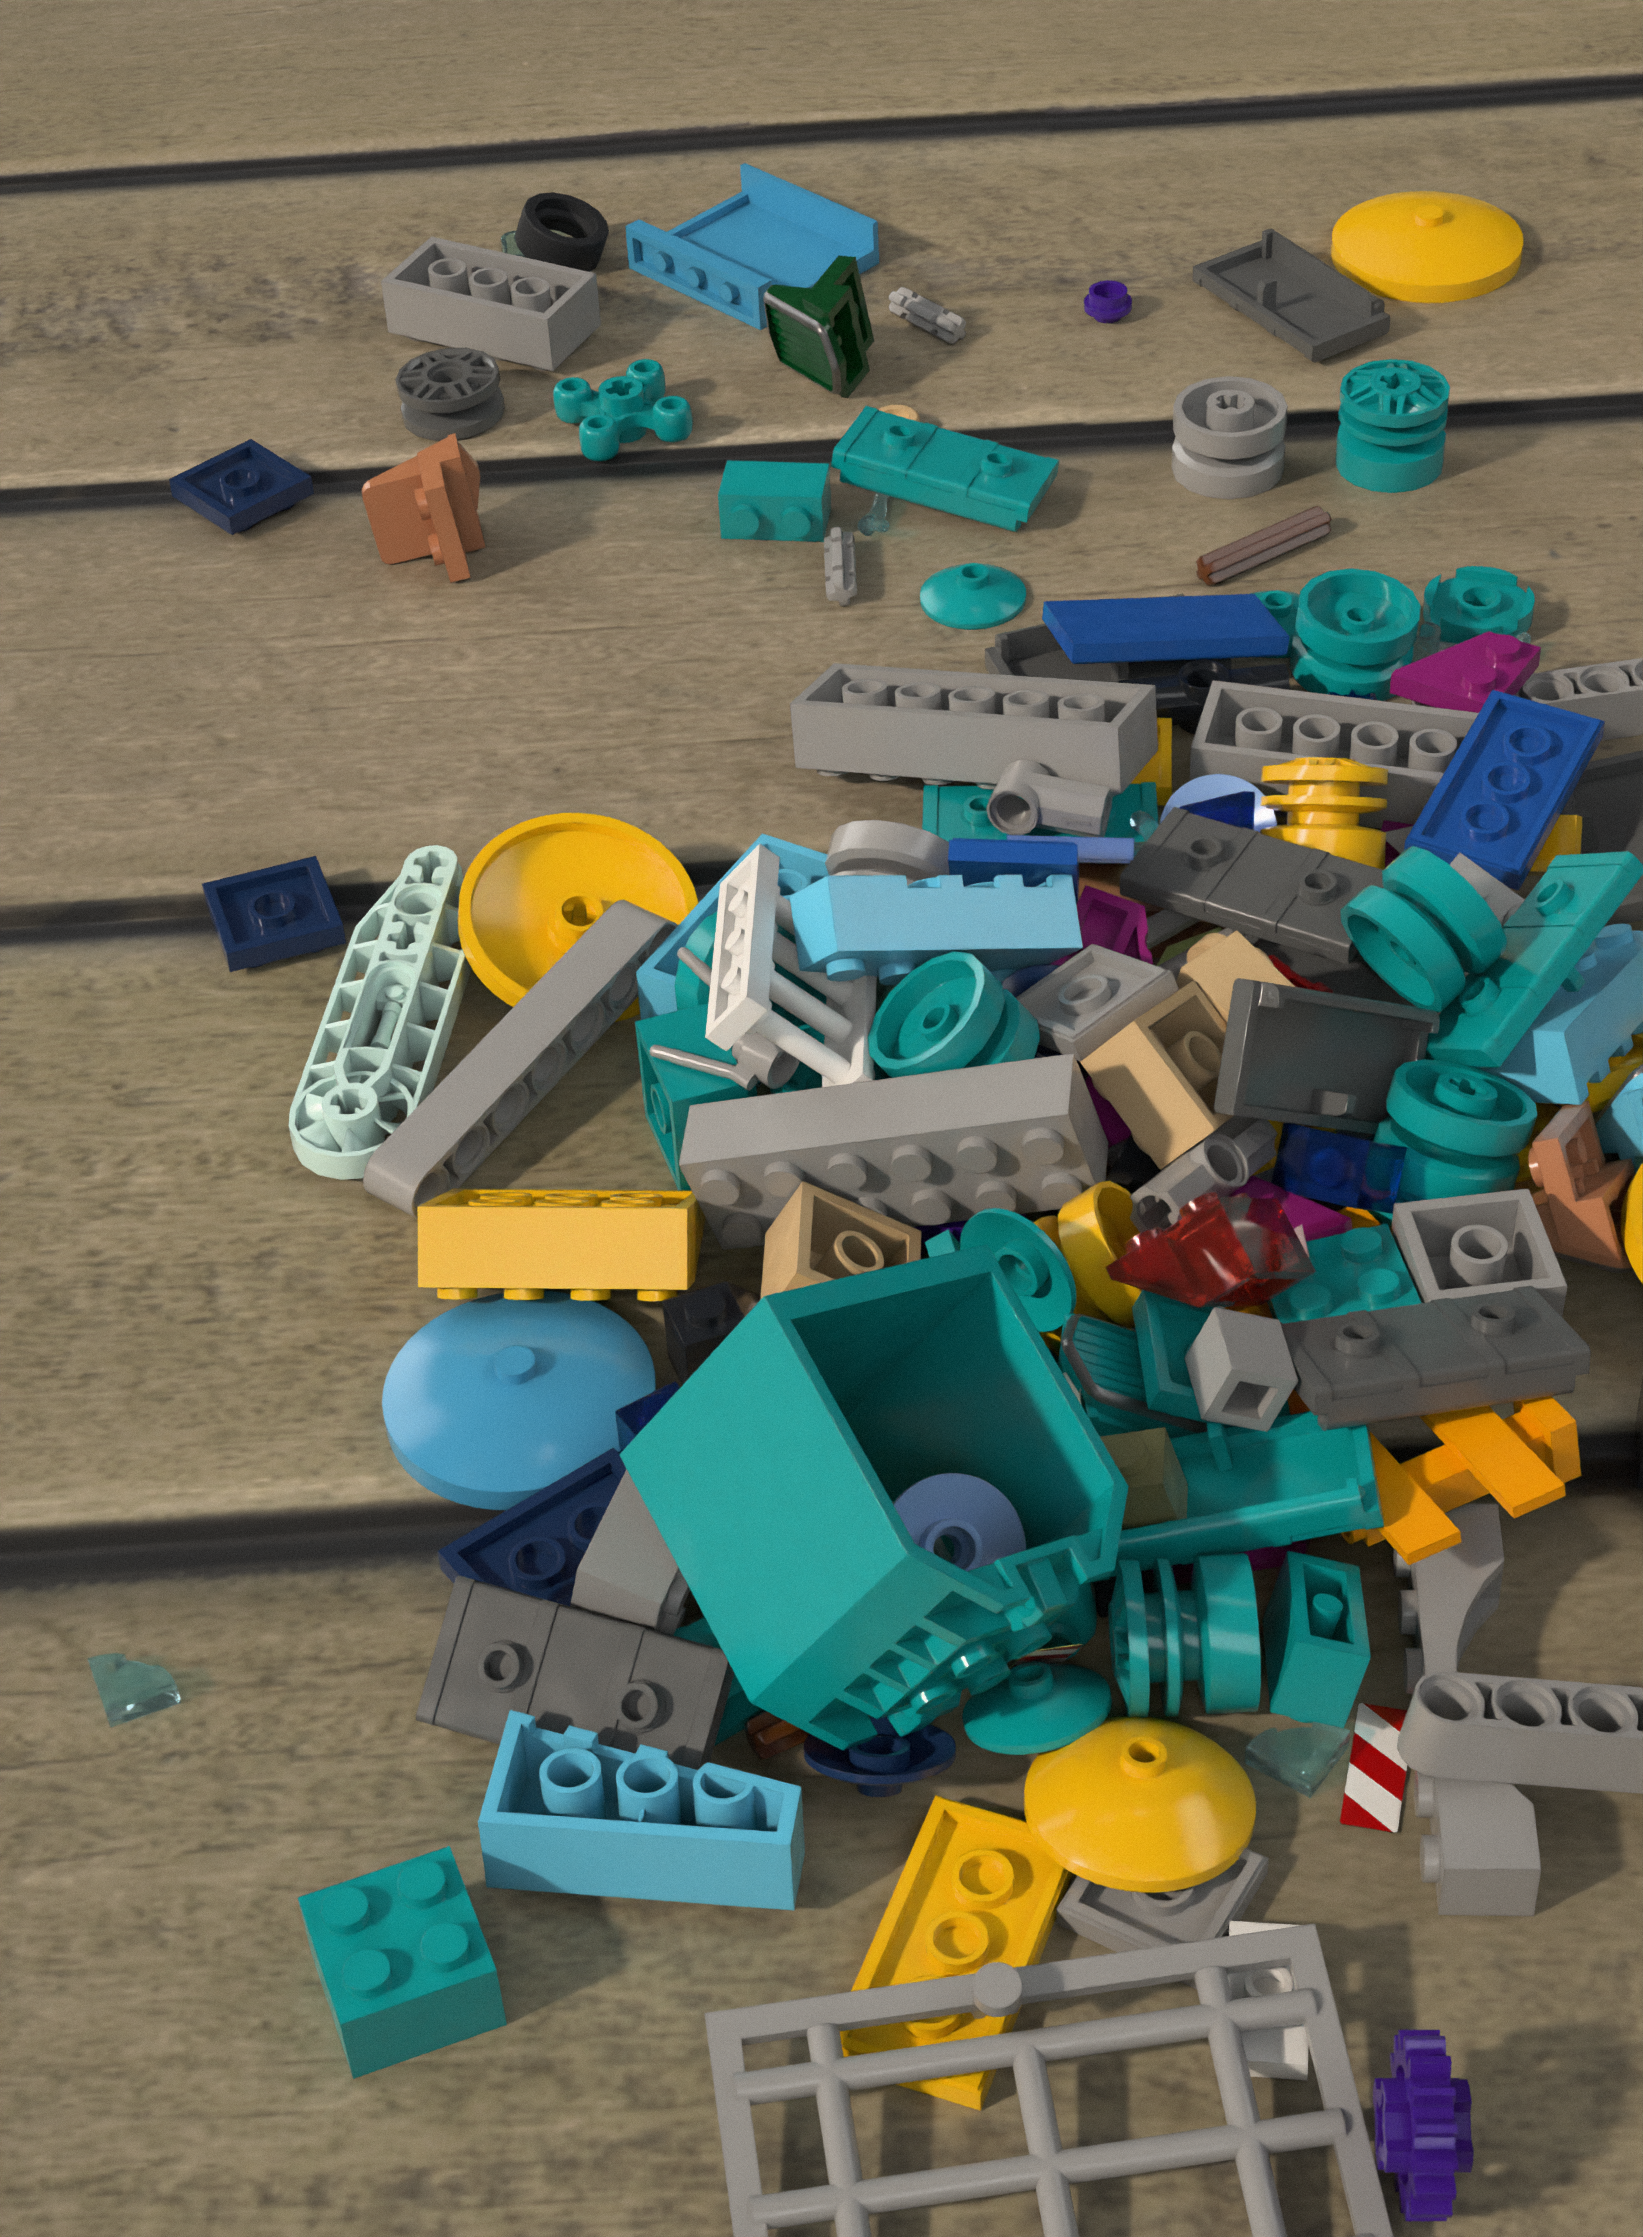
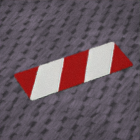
M1365 1703L1358 1705L1340 1817L1342 1825L1390 1833L1398 1831L1407 1764L1401 1758L1397 1744L1407 1710Z

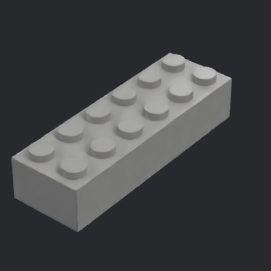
M834 663L790 703L796 768L816 769L817 773L822 776H839L853 772L869 774L870 778L879 781L894 780L903 776L922 778L924 783L930 785H944L953 781L976 782V785L982 789H995L1004 769L1010 763L1017 760H1031L1043 766L1050 776L1108 786L1113 792L1114 797L1123 793L1158 751L1155 685Z
M1213 680L1191 746L1190 781L1205 775L1226 774L1248 781L1265 796L1288 795V785L1261 782L1263 766L1278 765L1295 760V758L1306 757L1355 759V761L1371 767L1388 769L1387 785L1360 786V797L1387 799V808L1377 812L1359 814V826L1381 829L1383 820L1415 824L1479 713ZM1274 810L1276 817L1287 816V812Z
M1071 1053L690 1105L679 1167L722 1250L765 1245L767 1230L802 1181L911 1227L969 1220L976 1213L988 1208L1006 1209L1017 1214L1061 1209L1063 1204L1099 1182H1105L1108 1140L1075 1055Z

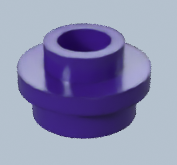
M1107 280L1094 283L1089 288V294L1084 298V311L1101 323L1117 322L1132 310V298L1127 294V287L1117 281Z

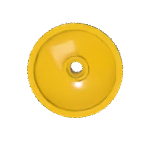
M1128 1716L1106 1718L1099 1727L1071 1744L1039 1753L1032 1762L1025 1780L1024 1814L1027 1825L1039 1846L1054 1861L1068 1871L1083 1879L1113 1889L1159 1893L1186 1889L1202 1884L1217 1877L1235 1864L1243 1850L1248 1847L1254 1831L1256 1818L1255 1793L1251 1781L1240 1764L1225 1749L1203 1734L1189 1727L1152 1717L1129 1718Z

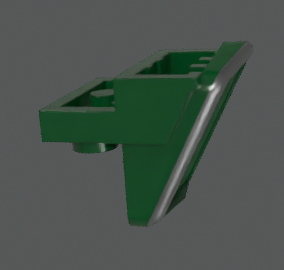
M838 255L812 288L771 285L764 292L763 301L768 332L779 361L830 393H841V397L848 398L870 371L866 351L874 342L856 257Z

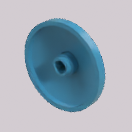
M544 1291V1298L537 1300L504 1299V1293H499L461 1304L436 1317L416 1332L399 1351L390 1366L383 1388L382 1408L391 1449L401 1466L419 1484L429 1491L459 1504L490 1510H508L608 1450L614 1448L620 1454L656 1415L657 1385L653 1360L645 1342L627 1321L607 1307L594 1301L570 1299V1294Z

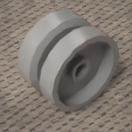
M1232 376L1208 378L1186 387L1177 395L1173 406V431L1176 437L1172 446V471L1176 481L1189 491L1206 497L1220 499L1252 497L1275 486L1281 480L1285 468L1286 446L1283 438L1287 428L1288 405L1283 394L1269 384L1251 378Z
M882 820L852 821L838 826L832 834L825 865L830 876L906 875L908 886L918 880L937 877L938 875H949V842L929 831L903 823Z

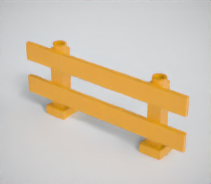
M1359 1202L1336 1211L1351 1218L1352 1229L1381 1225ZM1179 1271L1180 1275L1189 1278L1197 1287H1200L1203 1284H1205L1204 1282ZM1261 1286L1239 1299L1245 1301L1244 1303L1236 1301L1232 1304L1237 1305L1230 1304L1225 1307V1309L1273 1319ZM1293 1389L1287 1399L1290 1415L1310 1411ZM1552 1396L1513 1402L1514 1414L1504 1419H1501L1490 1406L1419 1416L1445 1445L1401 1464L1370 1432L1384 1527L1369 1530L1364 1528L1340 1534L1349 1544L1363 1540L1368 1547L1386 1539L1405 1562L1411 1565L1462 1542L1460 1530L1445 1513L1490 1493L1515 1519L1565 1497L1564 1483L1581 1476L1576 1420Z

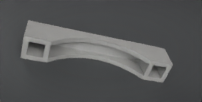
M1464 1504L1446 1512L1445 1515L1460 1530L1462 1542L1416 1563L1408 1565L1393 1548L1394 1576L1407 1577L1408 1590H1399L1398 1594L1399 1633L1412 1635L1414 1647L1404 1649L1403 1681L1405 1694H1413L1415 1686L1421 1677L1431 1672H1457L1460 1660L1475 1633L1498 1608L1504 1567L1498 1504ZM1415 1771L1414 1803L1416 1817L1429 1818L1431 1835L1422 1834L1420 1839L1422 1883L1436 1884L1438 1915L1534 1916L1541 1875L1534 1804L1511 1783L1436 1778Z

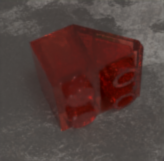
M1217 1192L1201 1195L1185 1204L1179 1210L1182 1219L1167 1229L1162 1230L1161 1227L1152 1228L1127 1241L1124 1245L1127 1254L1105 1267L1111 1280L1196 1307L1261 1306L1316 1272L1278 1199L1250 1198L1247 1193H1241L1232 1197H1219Z

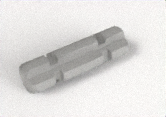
M900 287L897 292L892 291L888 297L891 300L889 310L896 316L906 319L911 324L949 344H955L958 339L963 340L966 331L964 328L966 321L963 317L948 311V309L918 295L906 287Z
M834 527L831 529V535L824 538L826 597L829 601H839L840 606H846L850 604V597L857 594L855 537L852 532H842L841 527Z

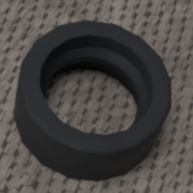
M554 192L539 193L526 201L519 219L515 239L518 249L525 258L590 272L596 269L601 259L609 230L605 218L587 202L566 194ZM551 230L563 232L565 234L572 236L573 238L562 236L560 234L552 232Z

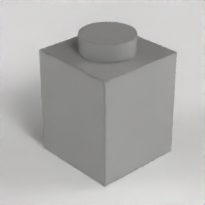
M1214 1307L1185 1356L1201 1419L1268 1432L1298 1383L1280 1321L1277 1319Z

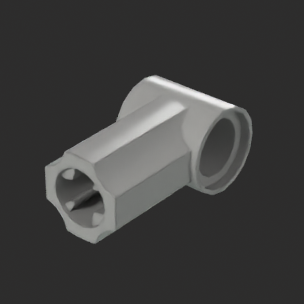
M1017 760L1010 763L1004 769L986 809L988 818L993 826L1009 835H1024L1035 827L1083 837H1104L1112 809L1113 792L1108 786L1050 776L1048 771L1037 762Z

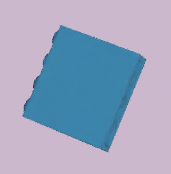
M746 163L740 165L742 192L666 232L640 219L625 226L629 269L759 330L767 327L763 296L769 286L784 285L812 288L838 255L856 257L859 274L879 264L878 221Z

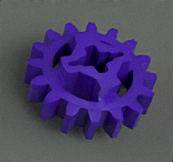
M1398 2030V2035L1393 2037L1394 2053H1390L1392 2078H1375L1373 2085L1375 2112L1374 2150L1378 2170H1385V2172H1395V2192H1399L1400 2213H1404L1405 2221H1447V2218H1452V2200H1456L1457 2196L1454 2173H1471L1473 2166L1474 2150L1471 2139L1470 2112L1472 2100L1470 2087L1467 2079L1451 2078V2056H1446L1445 2036H1440V2030Z

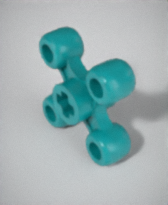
M642 359L631 363L626 370V376L612 377L600 384L598 392L592 390L590 384L585 379L578 377L560 380L553 390L554 408L557 417L566 423H581L579 426L581 451L587 459L592 461L612 459L618 453L620 443H630L645 436L647 428L653 429L660 440L672 443L687 439L693 428L692 410L689 402L679 396L664 397L666 391L664 370L660 363L652 359Z

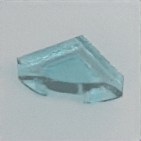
M119 1653L87 1658L110 1728L181 1703L174 1679L165 1668L159 1665L150 1666L137 1661L126 1660L125 1654Z
M1312 1722V1727L1291 1728L1279 1732L1274 1727L1256 1736L1245 1747V1764L1311 1798L1348 1749L1350 1730Z

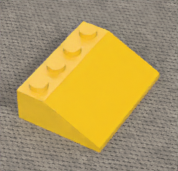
M453 1188L417 1207L418 1287L437 1288V1298L452 1300L477 1298L478 1288H504V1299L509 1300L543 1299L544 1289H570V1299L599 1301L611 1299V1289H637L638 1300L663 1301L678 1296V1290H688L695 1282L706 1217L692 1190Z

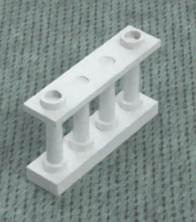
M759 844L720 883L705 1038L723 1050L728 1051L745 1033L752 1035L757 1032L821 1074L822 1087L873 1081L876 1074L873 1070L874 1059L869 1054L868 1035L875 1017L877 976H863L855 980L836 982L828 980L826 973L799 971L796 944L777 932L778 924L795 936L791 903L779 895L778 873L780 857ZM774 962L827 997L826 1005L774 970ZM770 1000L825 1036L824 1044L772 1011V1002Z

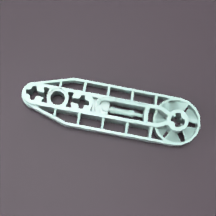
M438 845L425 846L410 853L404 862L400 876L355 926L289 1114V1131L293 1150L301 1164L317 1175L339 1180L362 1179L370 1157L385 1141V1135L392 1134L402 1123H391L397 1116L398 1110L404 1111L408 1117L434 1089L472 969L463 949L451 948L452 943L460 941L457 921L459 895L464 879L462 867L458 863L456 854L447 847ZM357 971L365 974L364 979L354 981ZM451 980L448 990L438 987L440 982ZM343 1011L352 1013L349 1020L340 1021ZM438 1020L435 1030L425 1027L428 1021ZM329 1051L337 1053L335 1061L326 1062ZM425 1060L422 1072L412 1069L414 1062Z

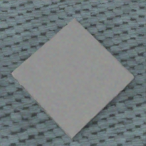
M1091 944L1017 996L1016 999L1038 1020L1040 1034L1038 1045L1063 1055L1074 1053L1076 1060L1082 1061L1135 1019L1177 992L1179 988L1172 971L1096 944Z
M1246 1848L1235 1864L1217 1877L1190 1888L1159 1893L1113 1889L1077 1876L1057 1907V1924L1116 1952L1229 1936V1921H1239L1268 1874L1269 1858ZM1195 1979L1180 1981L1197 1989Z

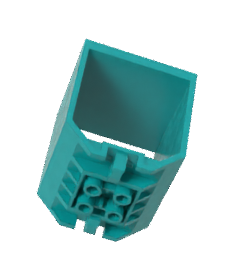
M987 1244L764 1296L619 1454L750 1703L841 1750L871 1741L878 1734L868 1715L876 1719L887 1717L901 1737L922 1730L936 1717L950 1713L958 1707L963 1689L968 1688L971 1695H976L996 1686L1011 1674L1007 1666L1011 1659L1022 1658L1050 1641L1052 1635L1048 1627L1076 1604L1079 1586L1105 1578L1115 1570L1129 1487ZM961 1473L980 1478L1003 1493L1016 1510L1023 1526L1026 1550L999 1558L994 1563L965 1571L916 1545L892 1502L911 1485L929 1476ZM945 1535L940 1536L953 1557L954 1544L952 1540Z

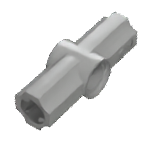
M1233 1116L1211 1134L1166 1165L1160 1173L1130 1196L1133 1203V1211L1129 1218L1143 1237L1152 1236L1164 1243L1172 1240L1214 1205L1245 1185L1251 1175L1277 1155L1274 1141L1278 1133L1268 1120Z

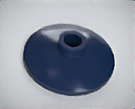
M869 1717L878 1734L871 1741L841 1750L809 1734L804 1741L803 1747L804 1759L814 1770L843 1782L857 1784L858 1792L870 1797L897 1795L902 1791V1785L937 1775L949 1768L956 1758L955 1740L946 1731L929 1724L920 1731L901 1737L887 1717L880 1719Z

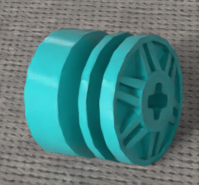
M1396 359L1371 361L1355 367L1342 379L1339 398L1341 404L1338 418L1341 424L1337 434L1335 465L1340 475L1355 486L1370 491L1386 493L1414 491L1431 484L1442 473L1446 440L1444 428L1448 416L1447 406L1450 394V385L1444 375L1430 366L1414 361Z
M1245 1553L1197 1555L1192 1569L1190 1590H1177L1169 1559L1166 1557L1155 1558L1153 1565V1592L1143 1591L1142 1576L1137 1559L1117 1560L1116 1583L1112 1600L1108 1605L1109 1643L1113 1676L1116 1678L1122 1692L1126 1715L1129 1718L1148 1717L1150 1683L1159 1682L1164 1714L1166 1716H1178L1183 1695V1681L1193 1680L1197 1681L1201 1702L1208 1714L1257 1712L1260 1704L1261 1655L1256 1593L1248 1555Z

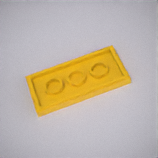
M935 1795L851 1991L974 1974L981 1967L992 1962L1006 1963L1013 1968L1038 1964L1056 1920L1057 1907L1066 1894L1073 1873L1059 1865L1039 1846L1027 1825V1821ZM1021 2007L1017 2013L1003 2017L986 2015L982 2019H975L971 2012L840 2031L843 2056L848 2057L1010 2033L1013 2030ZM997 2069L895 2085L981 2111Z

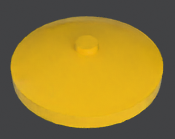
M1437 191L1400 192L1367 200L1344 213L1336 222L1332 232L1331 257L1337 271L1373 294L1394 300L1416 303L1455 302L1490 293L1510 281L1521 266L1524 237L1519 225L1510 215L1482 200L1460 194Z
M550 814L529 819L505 830L493 838L474 858L466 872L460 890L457 921L458 934L465 957L477 977L493 994L514 1007L615 902L626 900L679 925L696 907L698 899L692 881L682 864L671 851L648 833L623 821L596 814ZM639 997L635 999L615 1022L640 1014Z

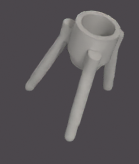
M679 948L677 951L679 959L710 987L712 969L688 948ZM757 1032L752 1035L745 1033L733 1045L732 1055L738 1060L736 1066L661 1045H653L650 1048V1054L655 1058L730 1079L747 1090H751L758 1081L773 1089L783 1086L795 1073L800 1060Z

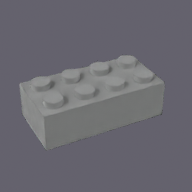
M430 237L381 281L389 333L406 336L413 341H427L450 348H470L483 351L495 360H508L532 366L536 370L554 371L601 325L596 273L436 237Z

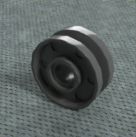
M444 348L426 352L408 361L399 369L395 380L399 397L403 402L400 409L406 429L417 437L441 441L454 433L457 440L472 437L494 426L502 418L505 409L504 398L499 388L500 373L495 359L483 351L470 348Z

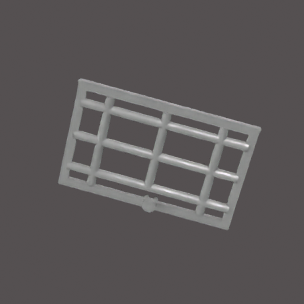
M1315 1924L1015 1968L1006 1963L992 1962L984 1965L974 1974L704 2013L734 2237H768L767 2230L829 2220H835L837 2237H872L869 2214L1035 2189L1044 2237H1079L1069 2184L1234 2159L1237 2165L1252 2237H1288L1269 2154L1326 2145L1334 2146L1355 2236L1351 2237H1393ZM1290 1966L1295 1986L1294 1991L1240 1999L1232 1998L1227 1974ZM1195 1979L1200 2005L848 2057L843 2056L840 2031L967 2012H971L975 2019H982L986 2015L1003 2017L1017 2013L1022 2004ZM1304 2023L1325 2110L1261 2120L1241 2033ZM807 2036L811 2062L745 2071L743 2045ZM1208 2038L1227 2125L1062 2150L1046 2062ZM1013 2067L1029 2155L863 2180L849 2091ZM816 2096L829 2185L762 2195L750 2106Z

